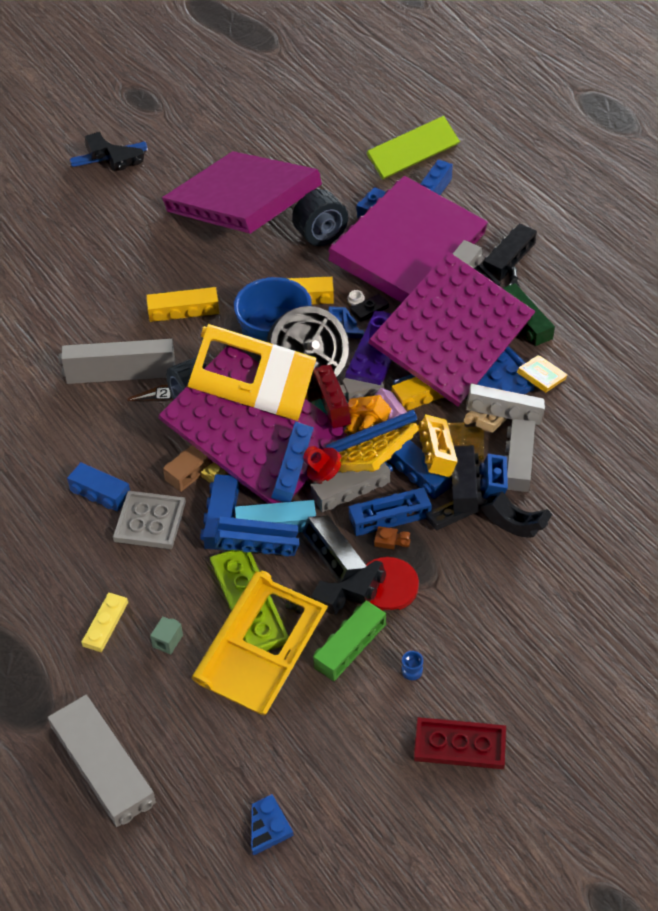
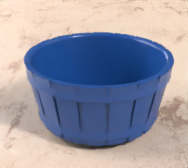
M269 277L258 279L243 287L237 294V298H235L234 310L236 318L241 325L243 335L266 342L271 329L270 326L280 316L295 308L311 306L312 302L308 291L299 283L286 278Z

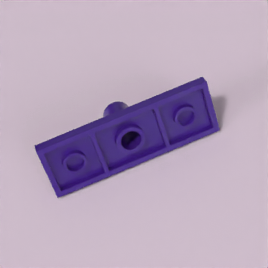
M383 311L374 312L346 371L345 378L377 385L382 384L392 360L368 342L392 314Z

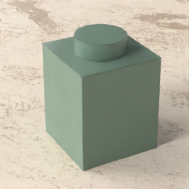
M162 617L150 635L152 647L171 655L183 636L181 623L172 618Z

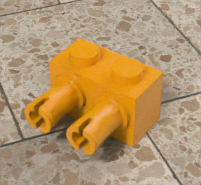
M380 395L351 398L348 402L351 424L347 425L344 433L350 436L357 433L358 428L359 431L387 421L391 412L390 406Z

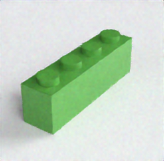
M367 600L361 606H357L353 615L348 620L346 619L342 622L340 629L335 634L333 633L329 636L327 643L315 651L313 655L314 669L334 682L386 625V613Z

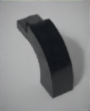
M503 491L490 494L480 507L484 514L498 527L513 535L526 538L534 537L539 530L544 529L552 517V513L548 509L536 512H527L519 509L507 498Z

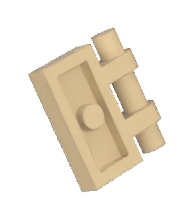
M469 411L465 415L464 422L466 424L476 422V426L480 427L483 431L493 433L507 418Z

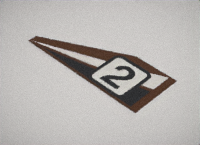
M160 385L129 397L128 401L173 400L168 385Z

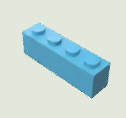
M314 500L235 507L236 518L298 525L299 532H303L308 517L316 516Z

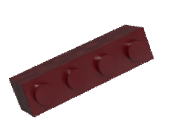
M331 364L314 368L313 374L316 389L333 429L351 424L349 405Z

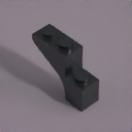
M100 131L85 136V146L91 159H101L107 155L114 171L124 170L128 166L139 165L144 162V152L140 148L113 145L103 138Z
M374 561L343 582L328 583L320 580L311 595V599L327 605L326 612L337 615L339 609L344 607L346 599L359 604H363L366 600L370 602L375 598L378 586L386 578L383 562Z

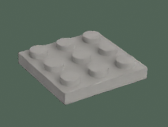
M128 491L113 535L114 542L172 549L186 504L185 498Z

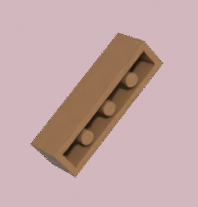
M191 445L174 460L165 465L163 468L165 481L182 492L201 476V471L213 461Z

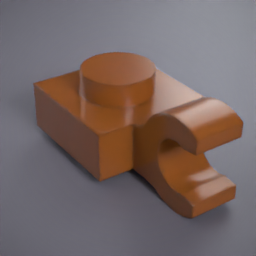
M378 526L374 547L394 549L395 545L409 547L411 541L409 539L410 533L400 532L398 534V529Z

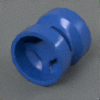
M408 651L403 655L401 672L404 678L417 680L422 676L423 657L419 652Z

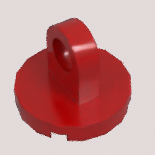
M311 446L304 452L303 458L308 465L307 476L314 483L322 484V481H329L338 473L341 467L340 458L342 459V457L334 448L328 447L321 450L316 446Z

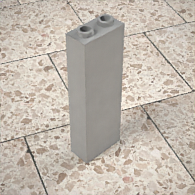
M172 339L62 346V353H59V364H63L62 376L66 377L67 384L167 378V369L176 365Z
M87 694L48 716L52 730L116 828L121 824L129 823L137 814L152 808L153 804L156 803L154 792Z

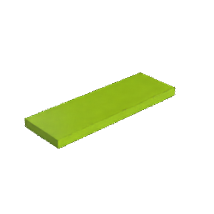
M442 116L372 148L366 154L383 180L459 144L460 140L446 118Z
M230 550L210 557L211 565L231 611L256 571L260 572L251 552ZM270 595L243 638L245 642L265 651L284 646L289 638Z

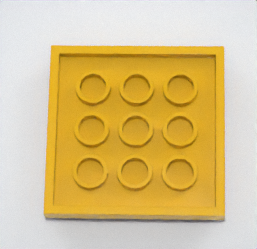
M407 424L339 452L342 459L340 458L341 467L339 471L341 473L347 471H377L380 465L389 460L395 451L401 449L406 441L413 438V435L419 430L417 424Z

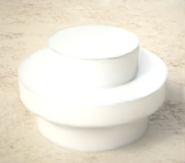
M353 290L349 293L347 301L350 305L355 306L365 301V296L361 291Z

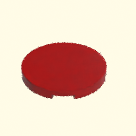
M381 557L366 564L368 566L374 561L383 562L386 572V578L378 586L375 598L370 601L371 604L382 611L401 610L414 601L418 594L419 579L416 571L410 564L394 557Z

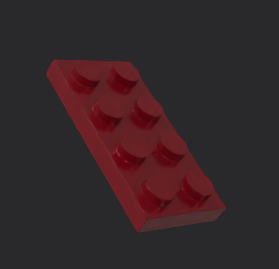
M417 717L414 761L504 770L506 725Z

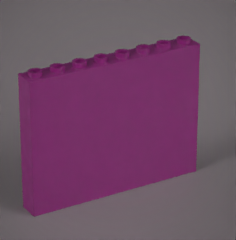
M232 151L163 196L162 199L167 212L251 234L303 198L307 193L319 187L322 181L318 169Z
M403 176L395 182L391 189L386 191L382 198L377 200L373 207H369L364 216L359 217L355 225H351L348 231L342 234L335 244L333 243L328 251L329 261L402 303L448 251L453 254L463 240L476 244L485 234L488 221L410 178Z

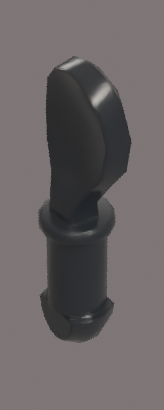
M512 266L509 269L511 281L509 286L516 283L520 287L517 268Z

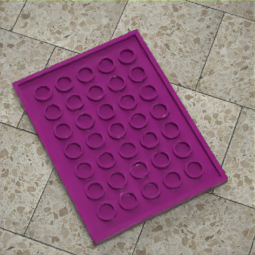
M448 251L375 332L368 343L459 407L469 394L470 384L477 385L532 318L535 311Z
M227 345L204 370L252 384L255 380L259 363L241 349ZM188 386L158 417L164 424L268 504L284 503L272 499L271 496L295 422L314 427L308 447L316 446L322 450L326 448L327 444L347 437V434L344 433V427L333 429L328 415L307 399L304 400L299 420L296 421L192 389ZM305 461L303 462L293 497L309 480L307 476L308 465Z

